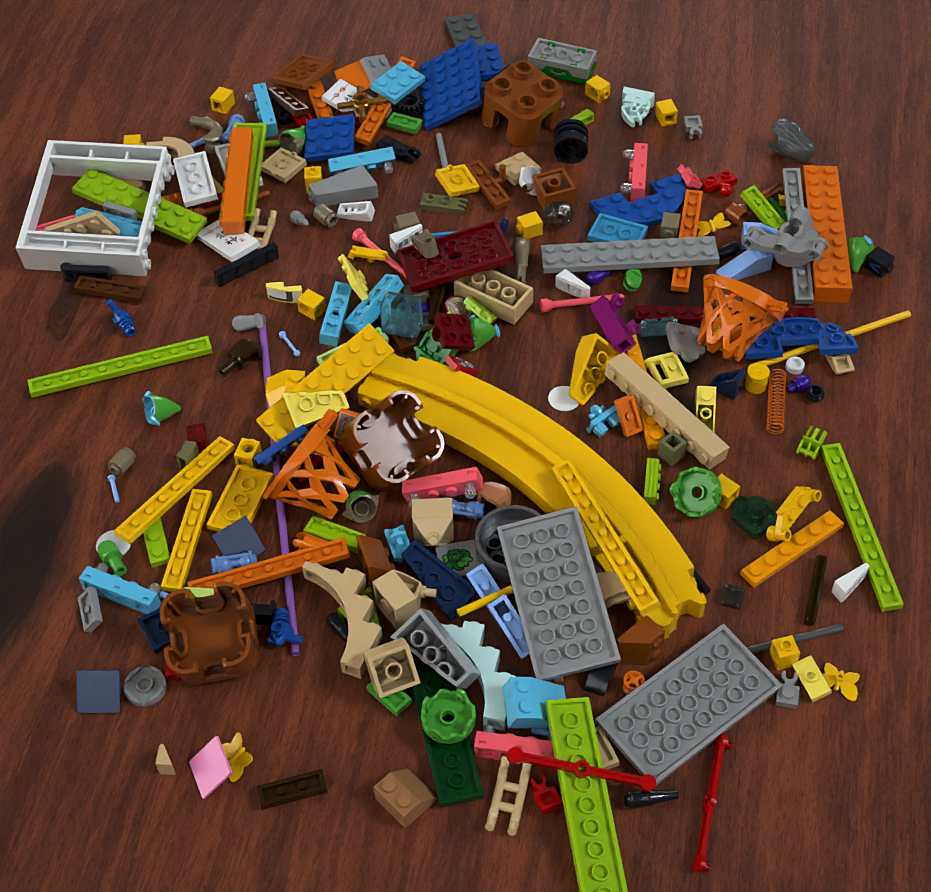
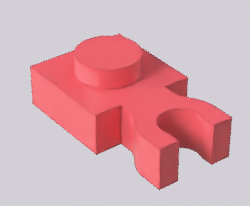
M680 164L677 170L681 173L685 185L689 188L700 189L703 183L697 175L692 173L690 167L685 168L684 165Z

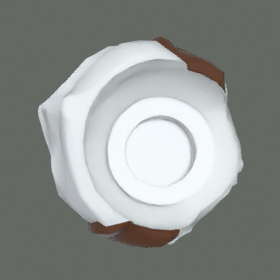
M535 166L521 167L519 184L522 190L530 195H537L532 175L543 173L539 168Z

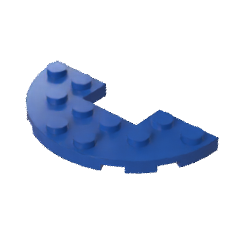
M679 173L650 182V188L654 192L653 195L627 202L621 192L590 201V207L597 215L602 213L645 226L657 225L662 223L663 212L675 213L678 209H681L685 200V181Z
M791 317L782 319L780 324L775 322L765 330L746 351L745 359L783 357L782 346L818 344L820 355L858 353V345L850 333L846 334L842 331V327L829 322L825 324L819 322L817 318Z

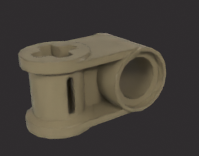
M425 229L421 234L411 236L414 248L425 258H433L438 255L439 251L435 237L428 229Z

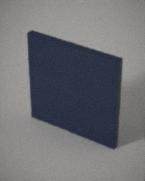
M246 515L212 535L214 542L224 556L241 554L250 550L252 554L258 555L266 550Z
M77 670V713L121 712L120 670Z

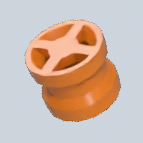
M633 670L625 674L623 678V692L626 695L645 682L643 674Z

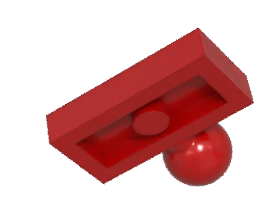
M730 170L722 171L700 178V181L703 183L701 187L707 193L720 189L722 196L729 197L733 193L732 185L737 184V177Z

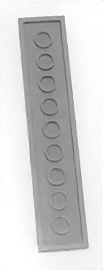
M715 236L541 245L543 274L560 273L564 269L569 272L715 265L719 264L720 260Z

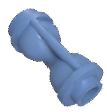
M234 114L230 117L229 126L221 136L224 144L229 143V134H232L234 123H245L242 115Z
M452 499L453 516L464 515L475 521L483 518L485 504L480 503V501L464 503Z
M251 550L229 556L215 555V558L210 559L212 574H219L257 562L256 554H252Z

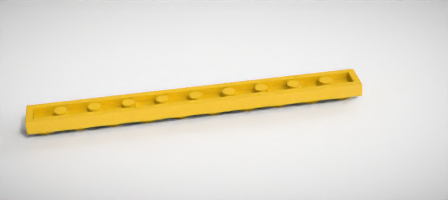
M570 459L551 467L573 506H577L581 519L640 615L642 616L660 607L659 600Z

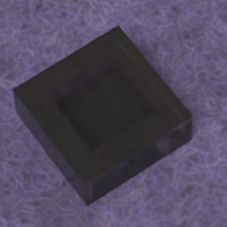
M725 584L720 605L740 610L745 589Z

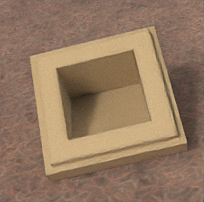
M160 744L155 763L160 774L175 775L165 746Z

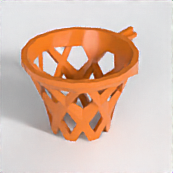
M717 274L704 275V310L697 344L703 346L707 342V351L713 354L723 347V358L731 360L735 356L734 360L739 362L753 342L775 322L781 323L785 312L789 309L787 307L788 303L775 300L761 290L738 280ZM723 290H726V291L730 292L731 294H730V295H726V294H724V291H723ZM737 295L743 298V302L734 299V297ZM716 300L717 307L713 309L712 303ZM720 326V329L713 335V332Z
M329 408L321 420L313 426L262 496L264 499H277L294 506L313 510L330 520L337 513L338 509L332 501L344 503L349 496L344 486L353 489L361 478L347 466L327 435L331 430L329 428L338 417L335 410ZM327 443L329 444L333 455L330 454ZM311 453L322 457L324 469L313 468L309 457ZM304 462L306 470H298ZM335 463L344 472L346 477L339 475ZM292 478H308L310 488L297 490L290 480ZM321 481L334 483L339 495L326 493ZM286 485L290 489V491L282 490L286 487ZM282 497L298 498L300 501H292ZM306 499L321 500L326 507L316 505Z

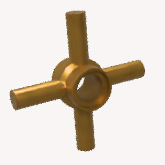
M359 85L357 86V93L353 96V101L337 103L338 109L354 107L360 116V120L365 121L366 113L370 109L369 105L386 102L385 96L369 99L367 94L363 92V87Z

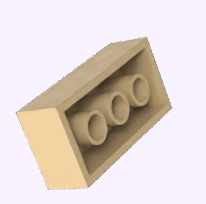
M491 269L454 281V296L464 298L471 296L498 316V318L515 325L533 303V287Z

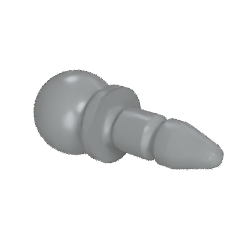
M295 210L290 213L289 219L292 223L303 226L309 225L308 220L305 219L301 212Z

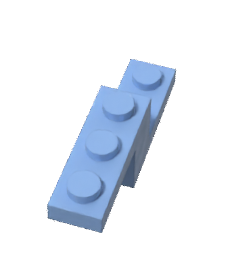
M483 563L466 574L480 598L500 590ZM504 594L486 605L520 658L524 659L530 655L520 616L507 596Z

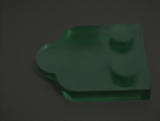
M755 495L749 498L739 496L732 503L731 519L755 540L766 533L769 526H776V512L778 509L761 496Z

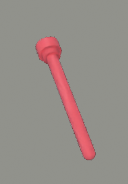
M361 228L353 232L352 239L356 243L364 244L371 249L381 250L368 239L366 232ZM389 255L385 256V262L406 278L403 267Z
M604 295V296H605L606 298H608L609 300H611V297H612L613 295ZM601 296L558 301L544 298L539 301L541 313H547L552 308L593 304Z

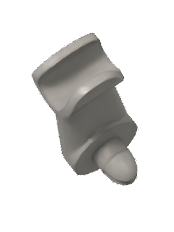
M259 313L254 315H238L233 318L232 326L237 331H244L255 327L262 328L266 318L263 314Z

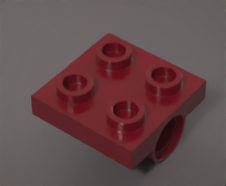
M436 313L433 316L435 326L432 329V338L434 341L440 342L441 349L473 350L475 348L467 315Z

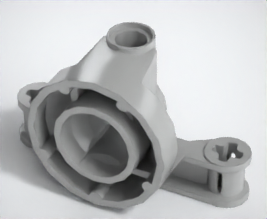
M803 206L796 207L788 222L784 223L775 235L768 234L756 226H750L748 234L741 240L742 245L747 249L773 253V259L778 264L786 267H798L810 261H820L823 251L829 246L825 239L819 237L818 231L814 229L809 210Z

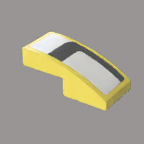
M284 282L266 283L268 298L272 300L297 303L298 297L303 294L301 285L284 287Z

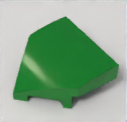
M428 331L417 347H414L416 360L421 356L444 365L446 364L444 358L447 354L453 355L455 353L453 349H441L440 342L434 341L432 333Z

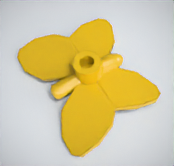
M719 213L714 217L713 221L698 222V229L700 231L697 236L703 237L710 232H716L717 229L730 226L731 223L724 221L723 213Z
M825 663V673L822 675L829 687L831 688L834 685L833 689L835 691H838L840 687L841 693L846 699L855 701L858 695L855 683L858 682L860 675L853 672L844 674L843 670L838 671L832 664Z
M240 732L236 733L231 743L222 744L233 772L229 776L231 782L238 780L243 773L244 767L253 761L252 755L245 752V747H242Z

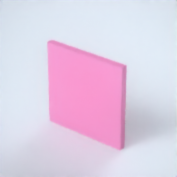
M215 736L189 761L202 799L207 798L233 773L219 736Z

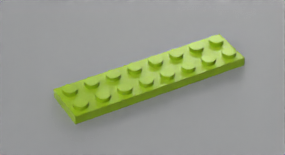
M234 123V127H252L254 144L246 221H254L267 123Z
M89 169L72 187V193L101 206L105 201L135 209L138 221H143L149 192L96 169ZM161 198V203L157 207L158 216L154 219V229L190 244L208 222L207 217Z

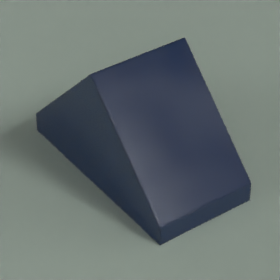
M742 368L717 374L709 386L716 387V392L734 400L743 388L746 371Z

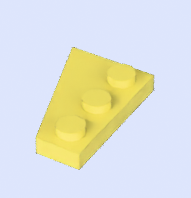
M342 254L338 257V260L343 265L342 268L347 274L346 277L352 289L364 301L368 298L366 278Z
M343 390L313 393H282L296 429L303 424L307 426L320 421L329 408L335 410L337 414L340 413L341 408L350 409Z

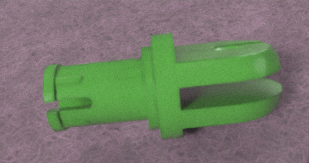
M642 268L626 271L623 285L628 291L635 292L640 287L642 281L640 271Z
M106 540L101 542L97 551L106 566H111L115 575L123 576L127 572V568L121 561L122 553L113 541Z

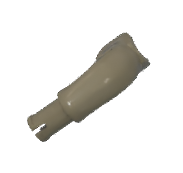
M191 116V126L210 130L208 135L203 136L205 150L207 153L215 154V146L221 145L222 126L208 116Z
M515 237L513 242L514 267H516L515 280L520 282L521 277V282L526 283L530 238Z

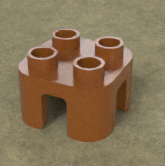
M519 60L508 66L486 84L481 119L486 126L492 128L497 124L500 112L508 119L507 141L519 147L530 146L538 140L541 123L545 117L546 127L552 129L556 126L563 98V88L555 79L541 72L529 61Z
M399 390L390 394L375 406L359 414L342 429L341 444L365 482L373 489L387 490L405 481L413 473L439 458L444 450V438L440 430L434 426L425 431L415 417V413L423 408V404L410 391Z
M234 583L213 584L214 595L195 597L190 589L176 590L168 594L160 606L161 624L169 632L171 647L164 648L165 661L169 668L188 684L198 685L246 676L256 668L259 662L260 652L254 608L241 588Z

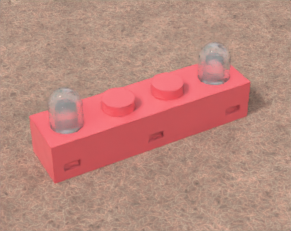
M635 143L634 150L626 149L622 153L624 159L633 160L630 161L629 171L632 172H629L628 181L632 183L620 185L622 193L631 194V201L644 198L648 150V144Z
M477 467L402 482V495L411 509L412 499L445 498L462 494L468 499H473L476 496V492L483 491V477Z
M492 723L485 724L482 731L476 732L474 757L501 760L502 756L507 757L510 748L519 747L525 753L555 759L550 734L547 740L537 739L533 736L519 737L511 733L497 734Z

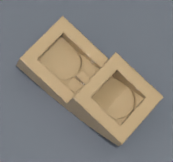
M849 354L825 355L836 375L855 371Z

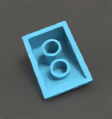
M510 677L502 687L508 728H549L545 708L546 700L566 699L564 686L533 677Z

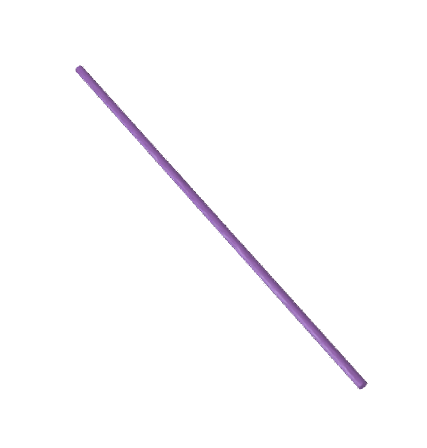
M265 322L263 327L259 328L266 394L267 378L271 376ZM266 399L267 410H268L270 407H269L268 401H267V399ZM270 438V444L272 446L273 444H275V442ZM279 454L274 456L275 461L272 462L274 479L281 470ZM276 499L281 554L284 555L289 553L284 502ZM292 575L284 577L290 628H293L295 631L294 635H298ZM290 642L292 656L300 655L299 644Z

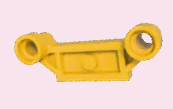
M796 486L777 510L776 526L771 525L768 527L766 532L767 539L773 542H779L780 540L789 541L791 539L789 528L809 502L820 501L821 491L811 489L810 487Z

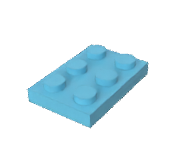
M400 61L371 83L370 89L396 104L425 81V76Z

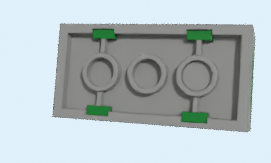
M538 38L528 55V61L549 77L586 84V81L590 79L597 65V50Z

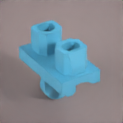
M595 404L591 406V414L588 417L592 421H590V426L586 430L589 434L593 431L600 438L609 430L604 423L608 422L612 428L618 426L620 420L615 405L608 410L603 405L601 407Z
M404 525L394 529H385L384 534L394 562L397 561L399 564L405 562L401 554L410 545Z

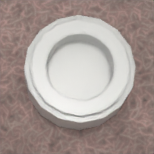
M790 357L786 361L785 368L790 374H800L804 370L805 363L800 357Z

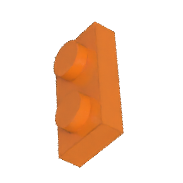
M629 394L614 400L624 436L629 437L644 431L634 395Z

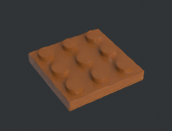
M302 53L274 74L271 79L276 84L307 90L312 84L319 81L321 77L331 72L336 67L334 60Z

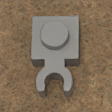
M700 115L684 116L683 122L686 132H690L689 138L693 139V135H698L699 139H701L703 125Z
M783 670L780 678L783 686L776 692L775 706L797 709L800 686H795L798 679L796 672H794L792 679H788L786 671Z

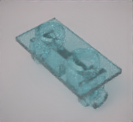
M674 317L661 318V321H658V319H644L639 322L642 329L641 336H666V324L668 322L678 323V320Z

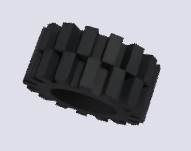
M416 91L410 92L395 104L396 113L418 118L423 112V96L420 93L416 94Z

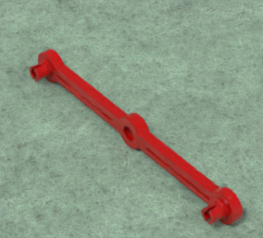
M723 733L720 734L714 743L716 749L709 787L702 804L705 809L696 857L692 863V870L698 873L703 870L709 872L711 869V864L706 863L707 859L705 857L713 811L718 800L716 794L725 748L730 750L733 746V743L728 741V736Z
M512 747L507 753V760L513 765H518L521 762L571 772L578 778L591 776L639 786L645 792H650L656 787V779L650 774H645L641 777L590 766L584 760L573 763L525 753L519 747ZM578 767H583L585 772H580Z

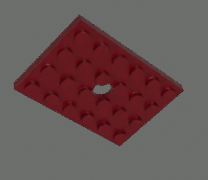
M497 220L435 238L439 253L433 258H425L413 245L397 250L412 293L515 262ZM458 254V257H460L451 260V256Z

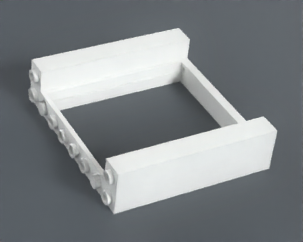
M48 140L16 245V250L25 269L61 271L60 265L68 262L70 265L109 266L111 274L147 276L148 270L151 269V260L147 256V247L151 243L150 235L151 231H154V219L158 216L157 207L161 203V191L165 187L164 181L170 182L171 175H174V165L171 164V155L168 154L167 147ZM89 169H96L117 179L153 181L139 237L36 231L52 174L82 177Z

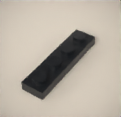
M273 242L213 271L215 283L218 287H221L278 259L277 245Z

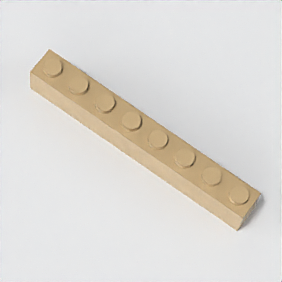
M623 352L607 362L605 370L607 378L613 381L627 395H634L636 404L667 432L671 433L674 431L687 441L686 450L692 453L701 464H704L710 470L726 459L730 447L628 355Z

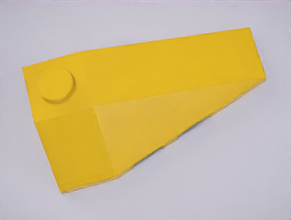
M597 333L582 336L575 354L568 396L581 406L595 393L599 384L606 380L605 370L607 362L620 355L610 343Z
M284 370L268 377L265 396L269 407L283 397L282 393H288L305 378V371ZM295 442L290 447H298L300 444Z

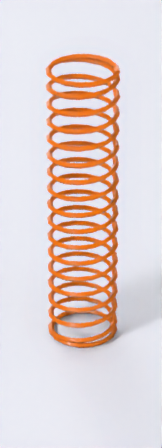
M773 369L769 374L766 429L769 433H772L769 431L771 429L768 426L771 424L781 425L783 427L782 430L771 431L782 433L785 424L786 372L781 370L785 373V376L774 375L772 377H783L781 379H774L771 377V372L781 369ZM781 386L783 389L775 390L772 387ZM771 407H774V408H781V407H782L783 409H782V410H781V409H771Z

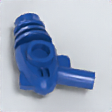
M112 299L107 300L106 304L115 316L112 320L127 337L135 335V326L126 309L122 311Z
M276 609L270 626L268 643L276 646H281L286 641L297 644L303 643V636L294 635V629L290 628L287 609Z

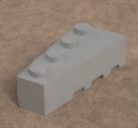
M420 608L391 636L394 640L403 637L413 654L456 687L467 688L481 675L479 670L429 610Z

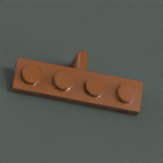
M480 159L466 164V167L480 185V190L496 210L511 205V199L499 185L506 181V165L501 164L499 166V177L494 178Z

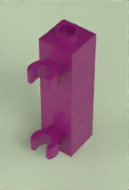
M615 293L611 300L602 295L590 305V308L612 347L620 354L626 353L636 345L632 335L638 334L642 329L639 324L636 325L634 320L629 321L627 326L622 320L617 308L625 305L626 302L623 297L621 298L618 293Z

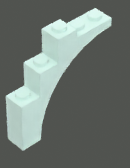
M464 621L462 628L453 624H441L481 673L477 679L485 701L483 727L505 731L507 718L502 687L510 677L515 676L507 672H497L500 662V650L491 646L482 647L485 636L484 624L476 621Z

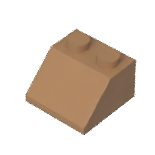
M408 768L390 772L373 787L375 799L405 829L438 800V797Z

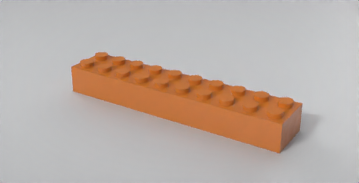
M803 165L801 183L804 207L809 210L814 229L818 231L819 237L825 239L829 244L828 248L823 251L820 261H810L814 302L849 303L853 287L838 167Z

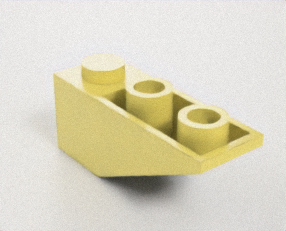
M697 386L695 390V416L715 433L716 387Z

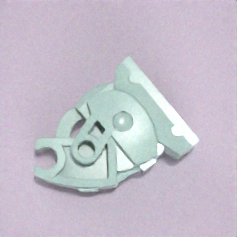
M624 87L621 107L623 120L631 127H635V122H638L639 126L642 125V119L648 115L650 108L654 106L655 93Z

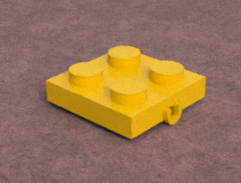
M450 164L446 168L437 169L435 172V176L450 197L478 192L480 189V185L465 164L457 166Z

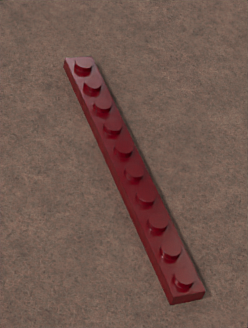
M634 305L635 323L667 324L668 322H674L679 324H701L704 306ZM788 307L789 309L783 319L791 317L816 318L815 308Z

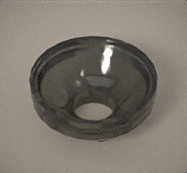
M552 202L543 209V218L552 227H565L572 222L574 217L573 208L565 202ZM555 219L563 220L562 222H554Z

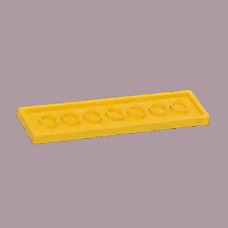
M369 323L288 393L343 390L345 395L394 353V349ZM283 397L256 419L259 426L275 443L296 429Z

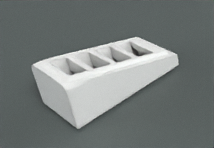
M371 201L340 203L337 217L369 222L373 219L375 209Z
M418 224L390 234V247L393 252L398 254V249L413 245L410 236L415 235L417 232L418 234L423 233L422 225Z
M564 269L556 275V287L578 298L590 297V287L568 270Z
M864 563L835 580L832 594L842 603L866 577L870 565Z

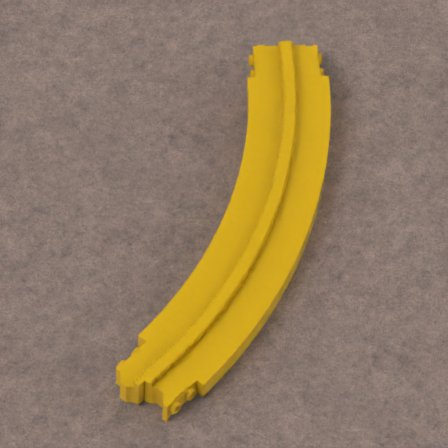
M392 353L370 372L364 383L358 388L359 405L365 408L375 406L384 398L399 390H407L414 393L423 404V408L415 413V417L425 431L436 426L443 435L444 444L476 460L505 479L532 500L546 514L574 507L551 468L570 459L618 536L625 535L627 542L623 543L638 569H641L643 577L660 602V607L642 616L631 599L622 601L618 605L626 602L628 609L635 614L636 623L646 615L665 631L664 639L668 638L670 633L676 630L677 620L680 615L687 613L697 618L703 617L707 602L705 595L697 589V582L693 577L695 567L670 530L640 494L611 465L564 427L525 402L487 382L462 371L455 372L449 366L421 356L417 361ZM582 520V526L590 550L598 545ZM603 553L592 557V561L602 572L613 571Z

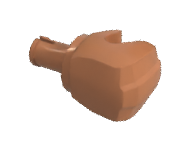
M485 482L483 484V491L469 493L477 496V501H480L482 504L488 501L497 508L511 505L512 495L510 489L496 482Z

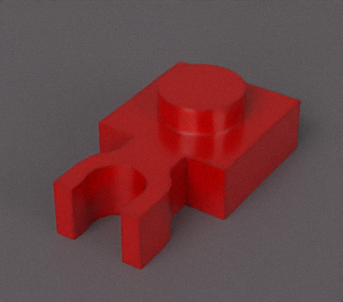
M544 775L541 776V784H536L533 779L530 780V786L534 791L533 799L542 815L563 808V801L554 785L546 786Z

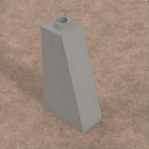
M361 165L310 184L308 198L316 206L320 204L330 206L378 197V185L365 167Z

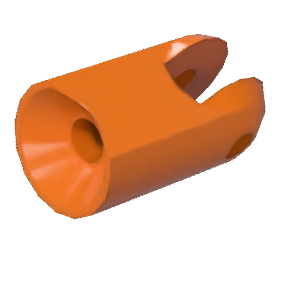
M299 532L296 534L298 539L293 540V545L296 549L301 550L329 541L306 532Z

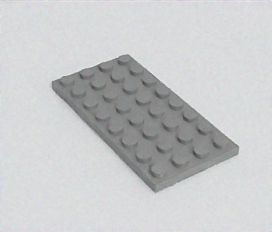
M577 506L498 526L497 530L536 679L548 681L621 662Z
M723 623L597 717L595 723L605 732L606 736L641 776L645 774L652 775L656 779L657 786L715 741L721 733L724 734L774 695L783 685Z

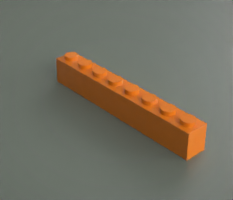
M232 127V134H229L230 145L227 147L229 157H226V166L228 168H225L226 180L223 181L225 192H222V202L224 204H221L222 217H219V226L223 227L224 234H244L254 136L252 127Z

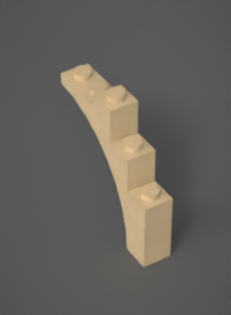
M305 561L302 567L304 578L318 584L329 592L340 604L346 615L348 639L340 661L342 672L362 679L367 669L362 652L379 646L383 639L382 628L374 622H369L375 611L373 600L365 595H361L367 585L365 574L360 570L347 567L342 574L336 569H328L318 563Z

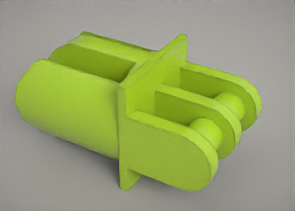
M810 426L806 435H803L796 453H802L805 457L810 456L812 460H815L827 436V432L823 431L819 441H817L821 429L816 428L812 437H810L813 426Z

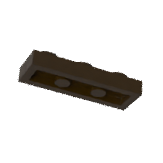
M322 769L257 786L262 810L328 792Z

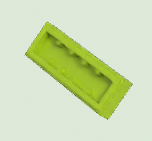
M313 515L303 530L306 533L328 541L345 537L348 550L357 554L356 536H366V534Z

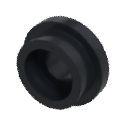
M281 110L277 115V121L281 124H288L293 120L292 114L287 110Z
M811 385L805 393L806 398L811 402H820L824 399L825 395L823 388L819 385Z

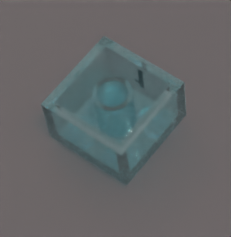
M386 291L380 303L382 333L416 339L423 327L421 297Z

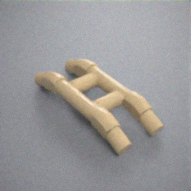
M256 208L255 219L250 222L247 234L253 237L255 232L264 233L263 238L254 237L260 242L261 246L258 249L268 245L276 223L277 211L275 210L270 211L267 226L258 225L261 210Z
M502 756L485 828L488 831H493L499 811L509 812L512 815L507 832L509 835L514 836L519 827L532 764L523 763L519 784L507 782L510 762L507 760V757ZM504 790L517 793L514 804L501 802Z

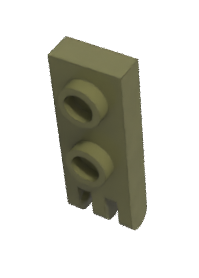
M424 193L420 209L463 215L468 200L466 198Z

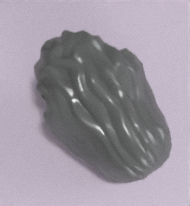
M785 118L774 121L771 131L773 135L777 136L778 145L769 142V148L780 156L792 158L798 163L808 162L814 156L816 146L810 138L804 135L802 127Z

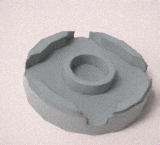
M154 666L136 668L129 673L124 682V693L130 703L142 707L154 705L160 701L167 689L165 675Z

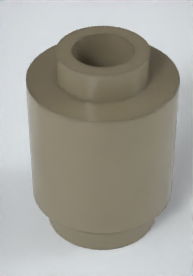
M320 204L314 208L313 216L326 227L336 225L338 217L328 206Z
M127 447L120 449L108 462L109 471L114 475H123L135 462V453Z

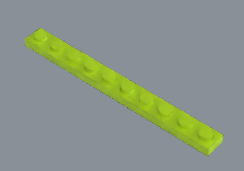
M204 336L28 379L30 395L33 398L212 354L213 352L209 337Z
M841 444L821 445V454L862 561L870 565L867 574L882 612L902 609L903 601Z

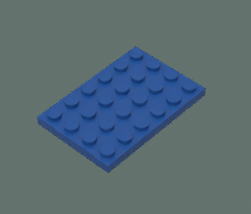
M474 38L464 41L462 44L420 65V73L425 76V81L421 84V90L424 99V127L427 131L484 104L477 43Z

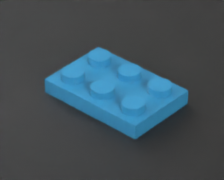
M599 213L588 233L587 240L593 242L643 240L648 231V226Z

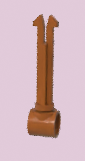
M771 183L770 187L761 193L768 200L778 193L782 194L784 188L783 186L777 188L779 183ZM731 203L727 207L724 217L737 226H741L747 220L752 209L747 203L738 205Z

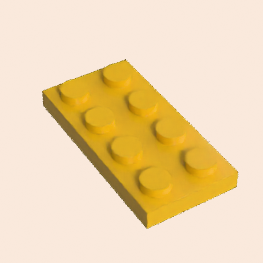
M237 464L206 524L207 529L219 532L245 515L250 523H252L264 499L262 496L274 478L273 473Z

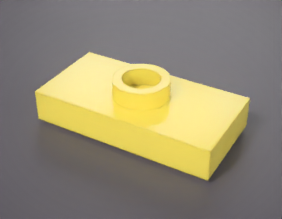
M811 655L792 664L812 702L832 694L829 685Z

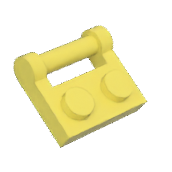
M674 352L650 357L644 361L653 379L664 389L685 384L689 381V377L678 355ZM660 364L667 379L662 380L656 365Z

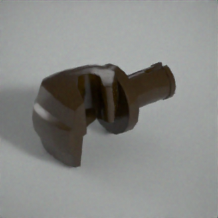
M240 339L228 352L229 359L217 369L223 377H226L235 368L239 370L245 368L244 363H246V360L244 358L252 356L262 360L261 351L254 341Z

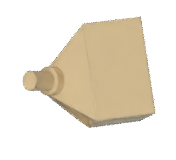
M452 498L412 499L414 539L422 546H442L454 541Z
M394 569L372 582L375 605L396 631L420 609L421 598H425V596L436 598L437 589L427 588L417 579Z
M403 637L362 652L374 690L379 698L420 684L409 645Z

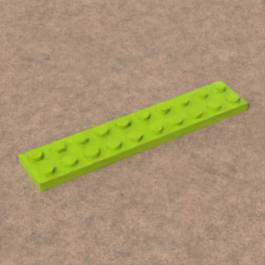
M589 697L546 700L545 708L555 759L573 763L584 760L590 766L603 769ZM578 767L580 772H585L583 767ZM557 770L579 892H628L606 780L591 776L578 778L574 773Z

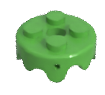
M692 467L679 473L678 480L670 486V493L674 498L675 507L685 513L686 516L704 517L714 512L720 504L722 487L718 477L713 472L704 468ZM700 487L702 495L696 498L694 494L695 489Z
M460 688L455 691L440 689L433 697L429 698L426 696L423 700L421 710L422 727L425 733L436 742L443 744L460 742L473 731L476 722L475 705L470 702L466 692ZM445 715L454 716V720L451 722H445L442 718Z

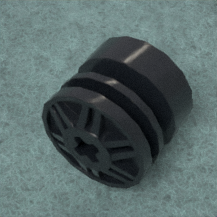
M566 119L556 125L554 129V154L558 160L567 164H574L586 158L588 154V128L582 121Z

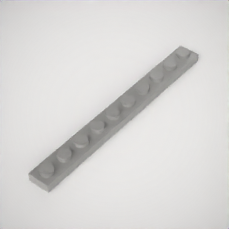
M783 168L782 171L787 222L796 207H804L800 168ZM810 262L798 267H791L795 304H813L814 295Z

